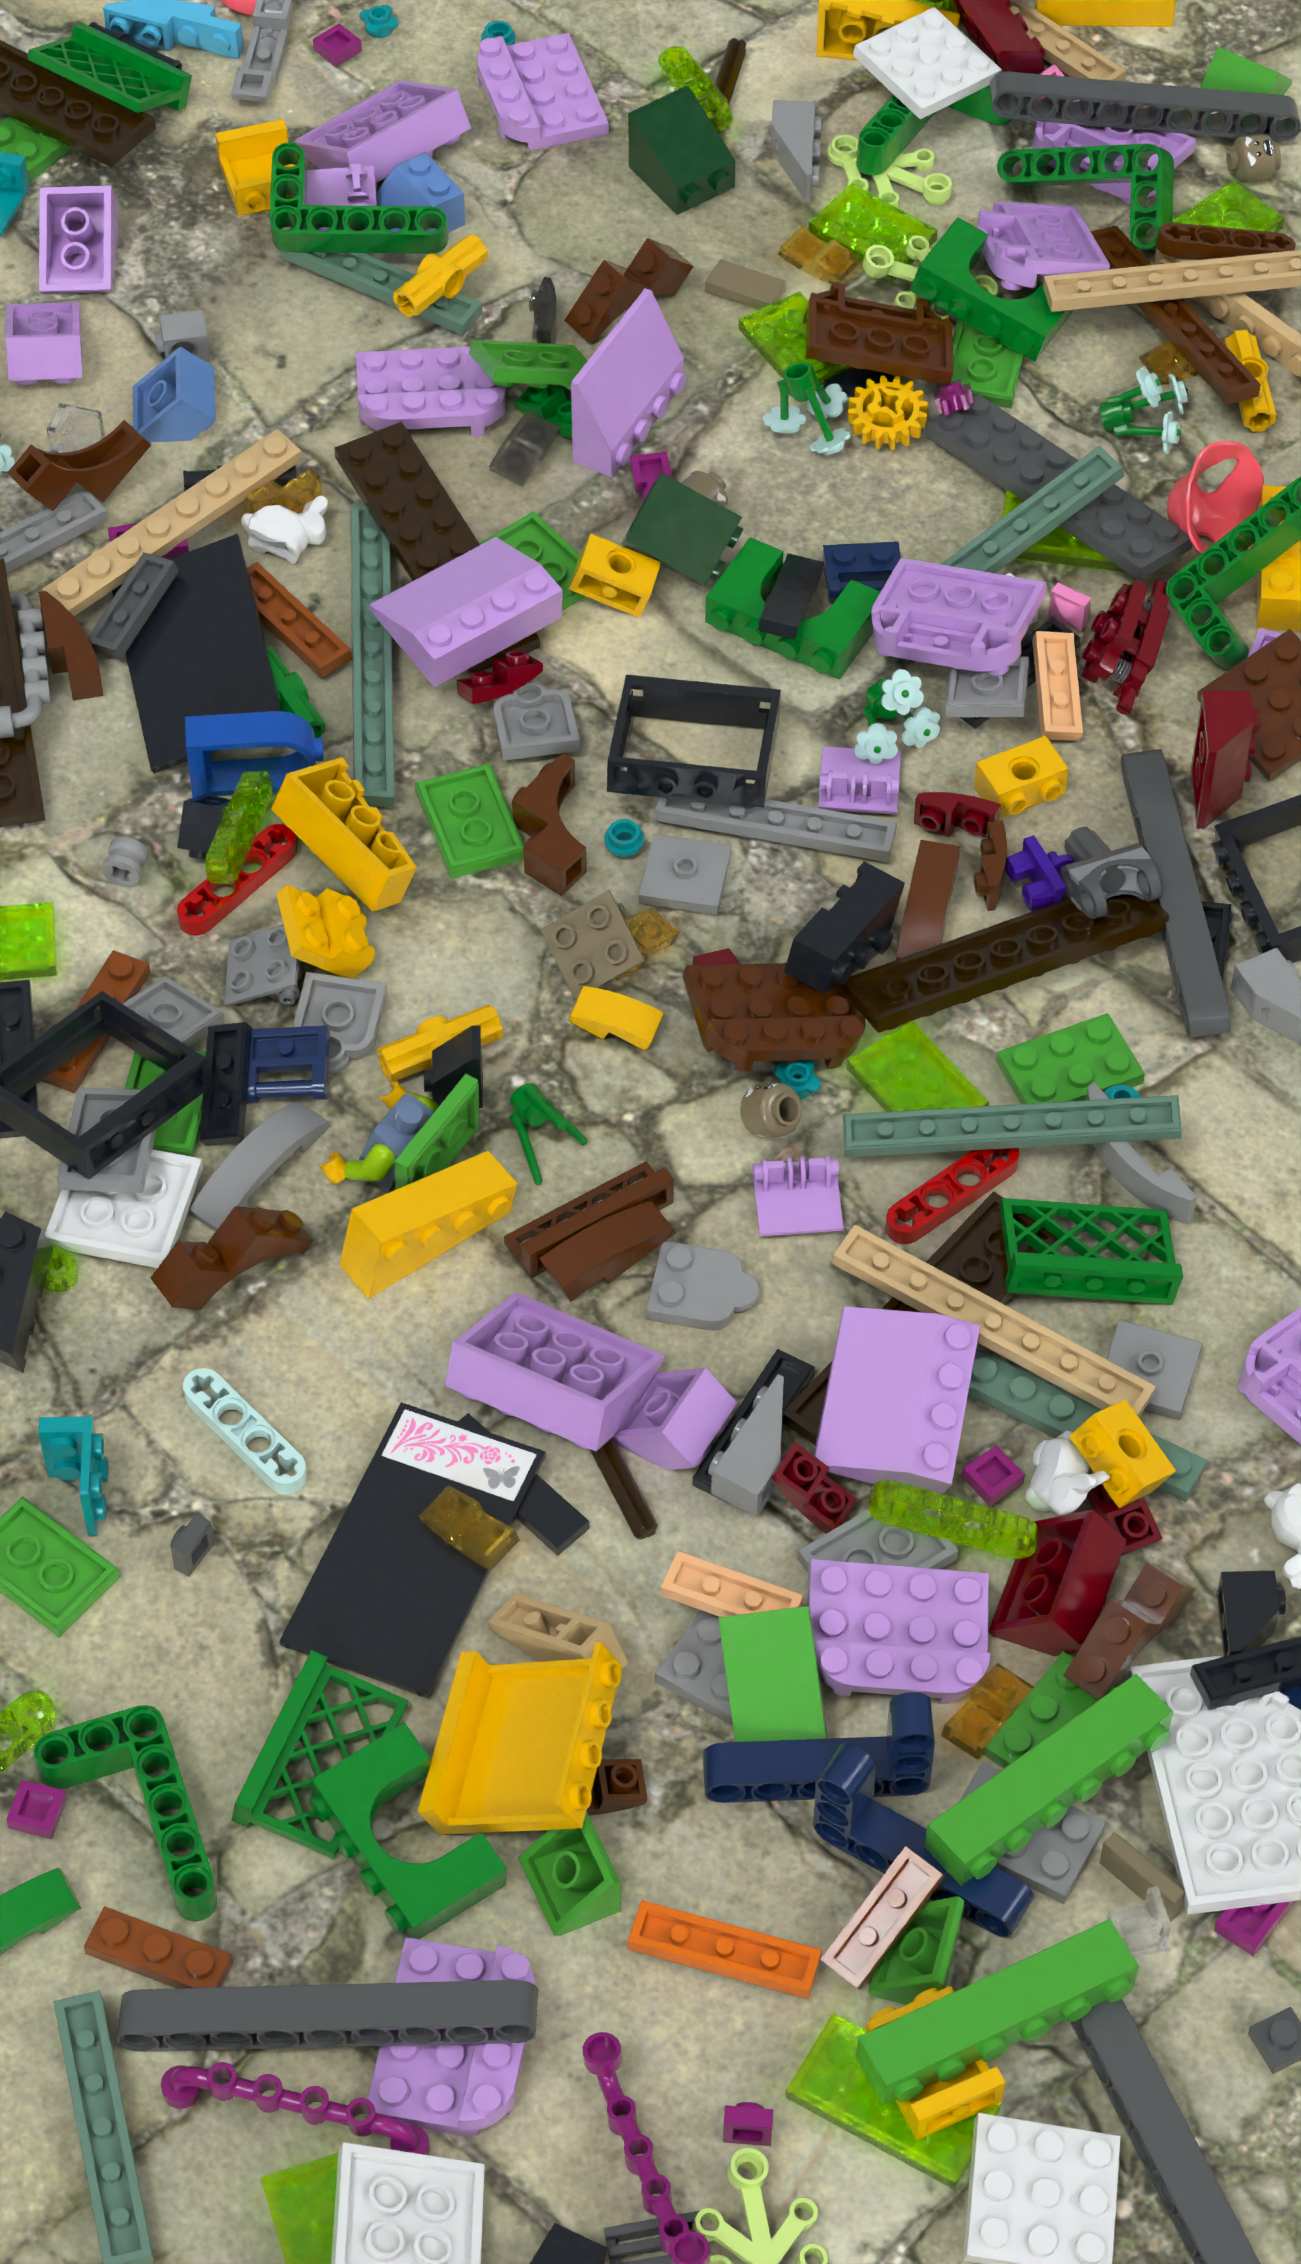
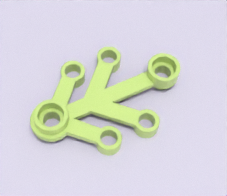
M848 134L838 135L828 147V159L833 164L843 167L848 180L847 196L854 201L864 200L868 196L869 184L866 179L861 178L860 172L856 167L858 139ZM921 148L913 153L903 154L902 151L884 173L871 175L879 194V211L885 214H892L899 208V195L893 191L889 179L923 193L924 198L931 205L940 206L946 203L951 197L952 181L947 175L933 173L922 178L901 169L913 166L920 172L930 171L934 167V153L931 150Z
M920 235L912 236L906 247L907 256L922 262L931 251L928 240ZM883 245L869 247L862 263L866 274L875 279L882 278L888 274L913 282L918 267L894 261L892 251ZM913 246H918L922 250H917ZM971 269L970 272L973 279L982 289L994 296H1000L998 284L992 277L977 275ZM902 291L896 295L893 306L913 309L916 298H923L911 291ZM900 302H906L909 306H904ZM934 304L930 307V311L942 313L944 316H939L942 319L950 318L951 316L950 313Z
M742 2148L732 2156L727 2168V2177L733 2187L740 2190L750 2240L724 2222L720 2212L713 2208H705L697 2213L692 2230L702 2234L708 2243L718 2242L747 2264H779L801 2232H806L813 2227L818 2217V2208L808 2198L801 2197L795 2199L788 2209L786 2220L771 2239L760 2188L768 2174V2161L759 2150ZM748 2169L752 2172L754 2178L751 2180L745 2179L739 2175L738 2170ZM803 2209L807 2211L810 2219L800 2220L795 2215V2210ZM705 2219L712 2221L716 2226V2230H705L701 2226L700 2221ZM811 2243L801 2249L796 2260V2264H807L804 2256L813 2255L818 2258L820 2264H827L828 2254L822 2246ZM715 2254L710 2256V2264H732L730 2259L724 2255Z

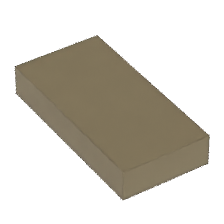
M721 259L705 282V292L769 313L772 312L786 290L785 280Z
M1114 1832L1103 1842L1100 1864L1170 1923L1181 1912L1185 1894L1184 1889L1118 1833Z

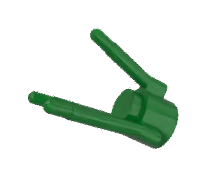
M527 1083L513 1092L510 1097V1105L515 1111L510 1115L509 1119L516 1127L533 1180L536 1185H541L542 1177L525 1125L530 1124L532 1127H537L549 1119L558 1129H565L581 1145L587 1144V1139L554 1107L552 1102L543 1095L536 1084Z

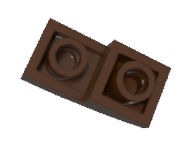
M1003 820L987 823L986 839L980 841L979 872L974 873L976 895L978 897L983 896L987 911H994L1003 890L1007 856V840Z
M641 1759L601 1760L596 1770L591 1790V1804L586 1810L589 1816L621 1811L646 1804L648 1799Z

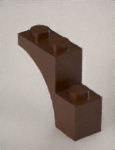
M647 238L628 268L603 259L564 321L587 341L596 343L605 329L620 314L631 307L645 288L651 290L654 296H675L694 266L672 247Z
M123 420L106 437L93 445L77 451L65 453L48 452L31 444L7 474L28 494L52 511L55 510L76 483L104 502L152 444L133 426Z
M564 753L552 763L544 765L538 776L527 787L520 788L512 800L513 820L516 827L530 836L523 848L524 873L560 896H563L587 872L586 847L570 834L559 815L564 799L575 786V760Z
M235 1206L207 1243L178 1241L150 1278L172 1308L201 1310L216 1292L242 1272L276 1256L304 1253L313 1240L304 1230L302 1220L289 1210L279 1211L263 1209L261 1207Z
M1146 1562L1124 1600H1109L1063 1676L1100 1700L1111 1692L1122 1674L1142 1649L1161 1631L1168 1627H1173L1194 1593L1195 1588L1160 1565Z

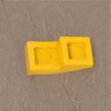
M583 986L567 1021L601 1039H604L610 1032L646 1051L653 1040L664 1012L622 994Z

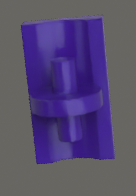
M1035 835L1023 839L1022 851L1006 858L1005 871L1011 882L1014 883L1026 878L1031 879V883L1022 886L1023 901L1029 911L1061 901L1062 896L1067 890V886L1061 878V868L1076 861L1071 855L1058 856L1055 851L1046 854Z

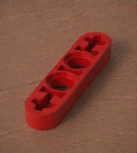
M273 824L262 830L180 901L177 907L180 929L189 935L198 936L207 933L294 858L297 852L295 833L285 824ZM248 862H257L262 866L260 870L253 873H246L240 869ZM219 886H230L234 889L232 894L225 897H219L213 893Z
M1019 1148L972 1150L893 1204L888 1209L886 1215V1234L891 1240L899 1244H911L918 1241L1012 1176L1018 1167ZM993 1154H995L998 1157H1003L1004 1155L1008 1156L1007 1161H1004L1002 1158H998L992 1162ZM963 1173H973L978 1176L980 1181L973 1186H966L961 1184L957 1177ZM939 1194L944 1196L948 1203L941 1208H935L928 1205L925 1199L930 1195ZM900 1219L903 1222H908L913 1219L912 1226L909 1227L905 1223L898 1226L897 1220Z

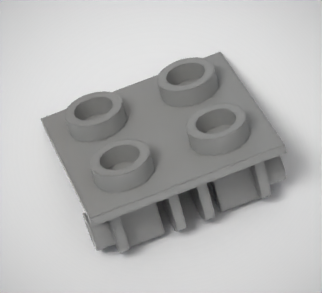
M284 924L229 940L225 1007L273 993L283 1005H292L300 997L297 980L301 978L302 961L291 957Z

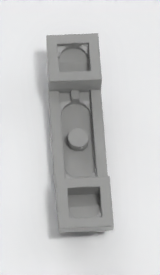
M256 0L252 15L254 26L243 67H238L231 93L232 98L267 102L270 98L285 54L293 0Z
M1095 1082L1088 1086L1086 1100L1109 1099ZM1128 1142L1092 1143L1109 1172L1136 1199L1151 1209L1167 1210L1168 1218L1183 1224L1193 1221L1197 1196L1172 1168L1157 1175Z
M299 1101L280 1109L248 1134L225 1158L194 1200L189 1209L190 1215L216 1232L235 1206L249 1207L248 1198L296 1150L304 1153L330 1127V1122Z

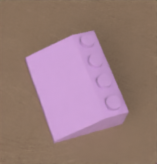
M399 80L297 138L292 143L299 145L304 151L305 158L319 169L348 168L349 164L356 163L363 164V167L374 166L375 187H377V182L386 178L395 165L424 152L432 156V150L441 145L455 143L460 139V134L469 130L471 126L457 89Z
M645 288L571 382L573 462L609 477H612L621 465L627 464L632 450L639 441L643 442L646 439L651 425L657 418L663 417L668 403L675 394L679 395L682 392L686 383L684 357L651 290Z
M494 537L369 604V610L432 686L436 687L561 619L563 590L541 564L501 539Z
M514 1292L453 1341L445 1386L460 1392L462 1396L468 1399L478 1400L497 1408L505 1415L515 1416L534 1424L544 1432H552L573 1441L578 1447L597 1451L618 1432L659 1370L665 1355Z
M844 1306L841 1313L814 1456L830 1467L827 1472L896 1491L908 1487L914 1496L937 1502L952 1485L980 1325L937 1313Z

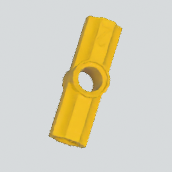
M470 234L468 237H463L440 256L435 253L427 255L420 263L417 274L393 292L394 303L398 306L400 312L406 317L412 318L414 315H419L441 296L447 299L455 297L463 287L465 277L488 260V249L482 243L481 238Z
M1248 330L1234 331L1231 336L1224 339V344L1261 384L1259 397L1238 402L1243 425L1250 428L1252 432L1265 431L1276 422V412L1267 381L1268 365L1261 359L1256 336L1248 333Z
M487 1004L450 1020L444 1016L430 1017L418 1026L415 1034L377 1048V1057L388 1081L393 1082L422 1071L424 1067H432V1051L471 1026L481 1025L482 1046L503 1038L504 1031L498 1013L493 1005Z

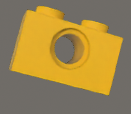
M590 533L579 555L568 589L639 618L651 596L661 562Z
M1043 736L977 761L974 788L982 799L1001 804V819L1009 815H1017L1029 807L1045 801H1053L1059 796L1066 794L1068 767L1048 738Z
M1126 1399L1093 1414L1069 1436L1094 1473L1103 1470L1109 1475V1478L1102 1485L1119 1509L1152 1493L1176 1472L1171 1462Z

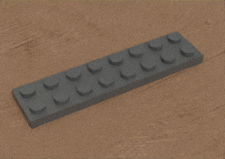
M980 394L973 396L974 403L970 404L969 409H958L946 416L942 413L925 423V436L1023 502L1079 461ZM1115 484L1059 525L1139 581L1191 550L1193 545L1185 531Z

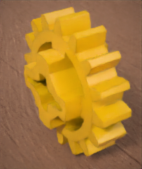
M882 375L880 383L877 384L871 379L866 380V389L856 387L855 397L849 398L848 424H852V434H862L863 444L871 440L875 441V449H880L883 443H888L891 450H895L896 442H901L906 447L909 446L910 436L919 439L921 437V428H925V423L927 422L928 401H923L924 392L922 390L914 392V382L912 381L905 385L900 384V376H896L893 382H887L885 375Z

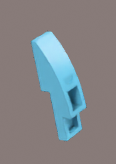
M129 0L109 3L103 8L107 29L115 33L122 31L128 34L131 40L142 45L170 52L173 45L178 43L239 59L244 51L241 23L217 18L214 6L180 0Z

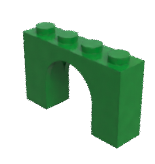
M957 217L919 264L910 291L1036 362L1070 317L1073 310L1051 312L1043 290V282L1032 295L1016 300L1000 298L982 289L975 282L970 271L978 262L989 234Z
M750 537L707 594L705 623L746 639L754 645H760L774 651L787 659H793L814 668L820 673L841 679L873 634L871 611L880 591L851 579L827 611L818 616L803 620L796 639L761 632L758 630L760 617L766 606L765 600L772 592L783 566L784 551Z
M404 1722L312 1778L311 1798L308 1801L319 1821L324 1823L328 1820L337 1833L333 1837L342 1855L347 1860L353 1857L362 1871L359 1873V1877L368 1893L372 1897L379 1895L387 1906L384 1913L397 1934L404 1932L409 1938L421 1939L506 1885L507 1868L482 1832L444 1856L426 1863L400 1861L387 1854L378 1845L371 1830V1823L375 1814L387 1801L426 1778L430 1767V1757Z

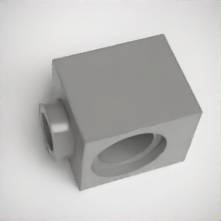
M203 310L159 315L161 330L154 331L157 353H164L166 359L176 349L182 347L203 361L210 362Z

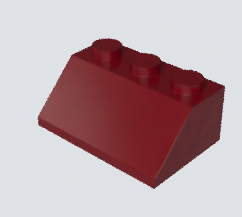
M953 0L957 14H960L959 20L978 48L1002 69V72L1041 74L1045 71L1042 57L1046 55L1045 50L1036 36L1030 39L1026 33L1029 29L1020 13L1013 15L1010 10L1012 7L1010 0Z
M1202 691L1191 763L1197 829H1205L1241 798L1243 782H1250L1251 762L1248 757H1254L1255 734L1252 731H1258L1260 723L1259 707H1252L1251 691Z
M1095 1510L1029 1522L988 1632L993 1637L1051 1656H1059L1063 1651L1067 1654L1077 1653L1100 1616L1127 1540Z

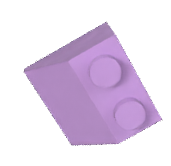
M706 1367L656 1373L618 1432L613 1436L616 1445L665 1470L694 1468L706 1457V1449L714 1437L727 1426L729 1422L728 1417L737 1405V1402Z

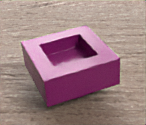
M338 23L313 38V50L337 67L362 51V41Z
M997 1445L963 1467L962 1478L989 1507L1024 1484L1025 1474Z
M21 1780L6 1819L8 1828L52 1839L67 1801L66 1791Z
M741 2102L736 2104V2106L725 2105L723 2142L771 2146L773 2109H764L762 2105L754 2102Z

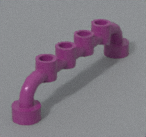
M599 2032L589 2036L584 2042L582 2049L585 2067L589 2072L597 2075L599 2085L607 2102L609 2128L614 2134L621 2136L624 2141L626 2167L629 2172L638 2175L641 2180L644 2209L648 2213L656 2215L658 2219L662 2250L670 2255L671 2264H710V2247L707 2239L698 2232L689 2231L687 2221L676 2214L672 2205L670 2182L666 2177L659 2175L654 2164L653 2144L648 2137L641 2134L637 2125L635 2103L631 2098L625 2096L615 2072L622 2063L619 2040L614 2035L606 2032ZM672 2234H678V2235L675 2236V2237H671V2236H670V2235H672Z
M226 2062L216 2063L210 2069L184 2065L174 2066L168 2069L161 2079L163 2098L169 2106L176 2109H185L192 2106L198 2100L201 2088L210 2090L211 2095L220 2101H227L233 2097H238L256 2102L257 2107L266 2113L276 2112L281 2108L302 2114L304 2120L309 2124L318 2125L326 2120L348 2126L352 2134L359 2137L368 2136L374 2132L391 2138V2150L429 2155L428 2135L421 2127L406 2124L399 2119L376 2113L374 2104L366 2098H356L348 2105L329 2101L328 2093L319 2086H310L302 2093L283 2089L281 2080L273 2074H264L256 2081L237 2077L234 2067ZM222 2078L230 2080L224 2085L216 2084ZM273 2090L276 2092L274 2095L270 2097H265L262 2095L265 2091ZM313 2102L322 2103V2105L316 2109L308 2107ZM359 2114H366L369 2116L367 2119L362 2121L354 2119Z

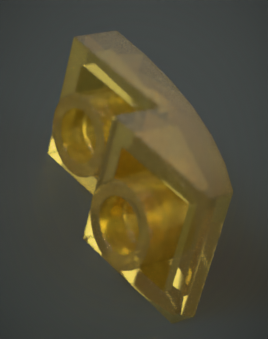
M803 226L781 246L778 252L779 256L793 266L819 280L831 284H841L861 263L860 259L833 239L826 245Z
M1169 340L1139 357L1140 362L1147 368L1149 374L1155 373L1161 385L1170 383L1168 374L1174 375L1177 382L1199 375Z
M310 468L300 476L291 479L284 487H281L273 480L269 481L259 489L253 490L249 496L244 498L245 514H253L265 506L281 505L297 514L303 513L307 502L322 496L320 475Z
M653 907L639 913L626 922L645 961L616 977L617 981L644 968L650 955L675 944L680 932Z
M449 1485L419 1515L422 1522L442 1539L490 1571L520 1541L514 1528L484 1513L479 1501Z
M997 1663L973 1687L970 1699L945 1723L941 1736L979 1760L985 1754V1747L1034 1686Z

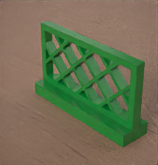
M84 23L73 25L71 37L35 47L28 51L27 60L136 113L164 104L175 110L186 108L192 75Z
M1002 1198L999 1207L1008 1266L1005 1278L1007 1293L1173 1305L1183 1279L1181 1264H1176L1167 1210ZM1013 1214H1026L1035 1223L1025 1228L1013 1218ZM1056 1217H1066L1074 1222L1076 1226L1068 1232L1056 1223L1054 1219ZM1097 1220H1107L1118 1229L1109 1235L1097 1226L1095 1222ZM1138 1223L1156 1224L1158 1233L1153 1237H1149L1137 1228L1136 1225ZM1042 1228L1058 1238L1051 1246L1035 1235ZM1083 1231H1086L1100 1243L1091 1249L1076 1237ZM1124 1234H1127L1141 1246L1132 1252L1117 1240ZM1026 1242L1039 1253L1018 1252L1017 1248ZM1067 1245L1080 1256L1061 1255L1058 1251ZM1108 1248L1121 1259L1103 1258L1099 1254ZM1149 1251L1163 1261V1263L1144 1261L1141 1257Z
M311 1650L235 1802L231 1821L247 1828L250 1823H253L334 1860L338 1851L334 1837L331 1842L312 1835L307 1822L317 1819L313 1810L303 1813L296 1795L297 1792L311 1788L312 1778L292 1784L286 1767L290 1762L307 1757L316 1777L322 1772L315 1754L337 1747L342 1760L349 1756L345 1747L346 1744L367 1738L370 1744L376 1740V1734L383 1733V1736L398 1727L409 1700L326 1664L328 1657ZM329 1681L347 1688L352 1701L330 1708L324 1695ZM378 1702L394 1709L389 1721L371 1726L364 1707ZM319 1703L322 1710L314 1713ZM356 1709L363 1729L341 1736L334 1716ZM326 1719L333 1739L311 1746L305 1732L307 1725ZM299 1741H301L303 1749L295 1751ZM282 1779L284 1787L276 1789ZM288 1796L296 1816L278 1820L264 1812L270 1801ZM300 1824L301 1829L294 1826Z

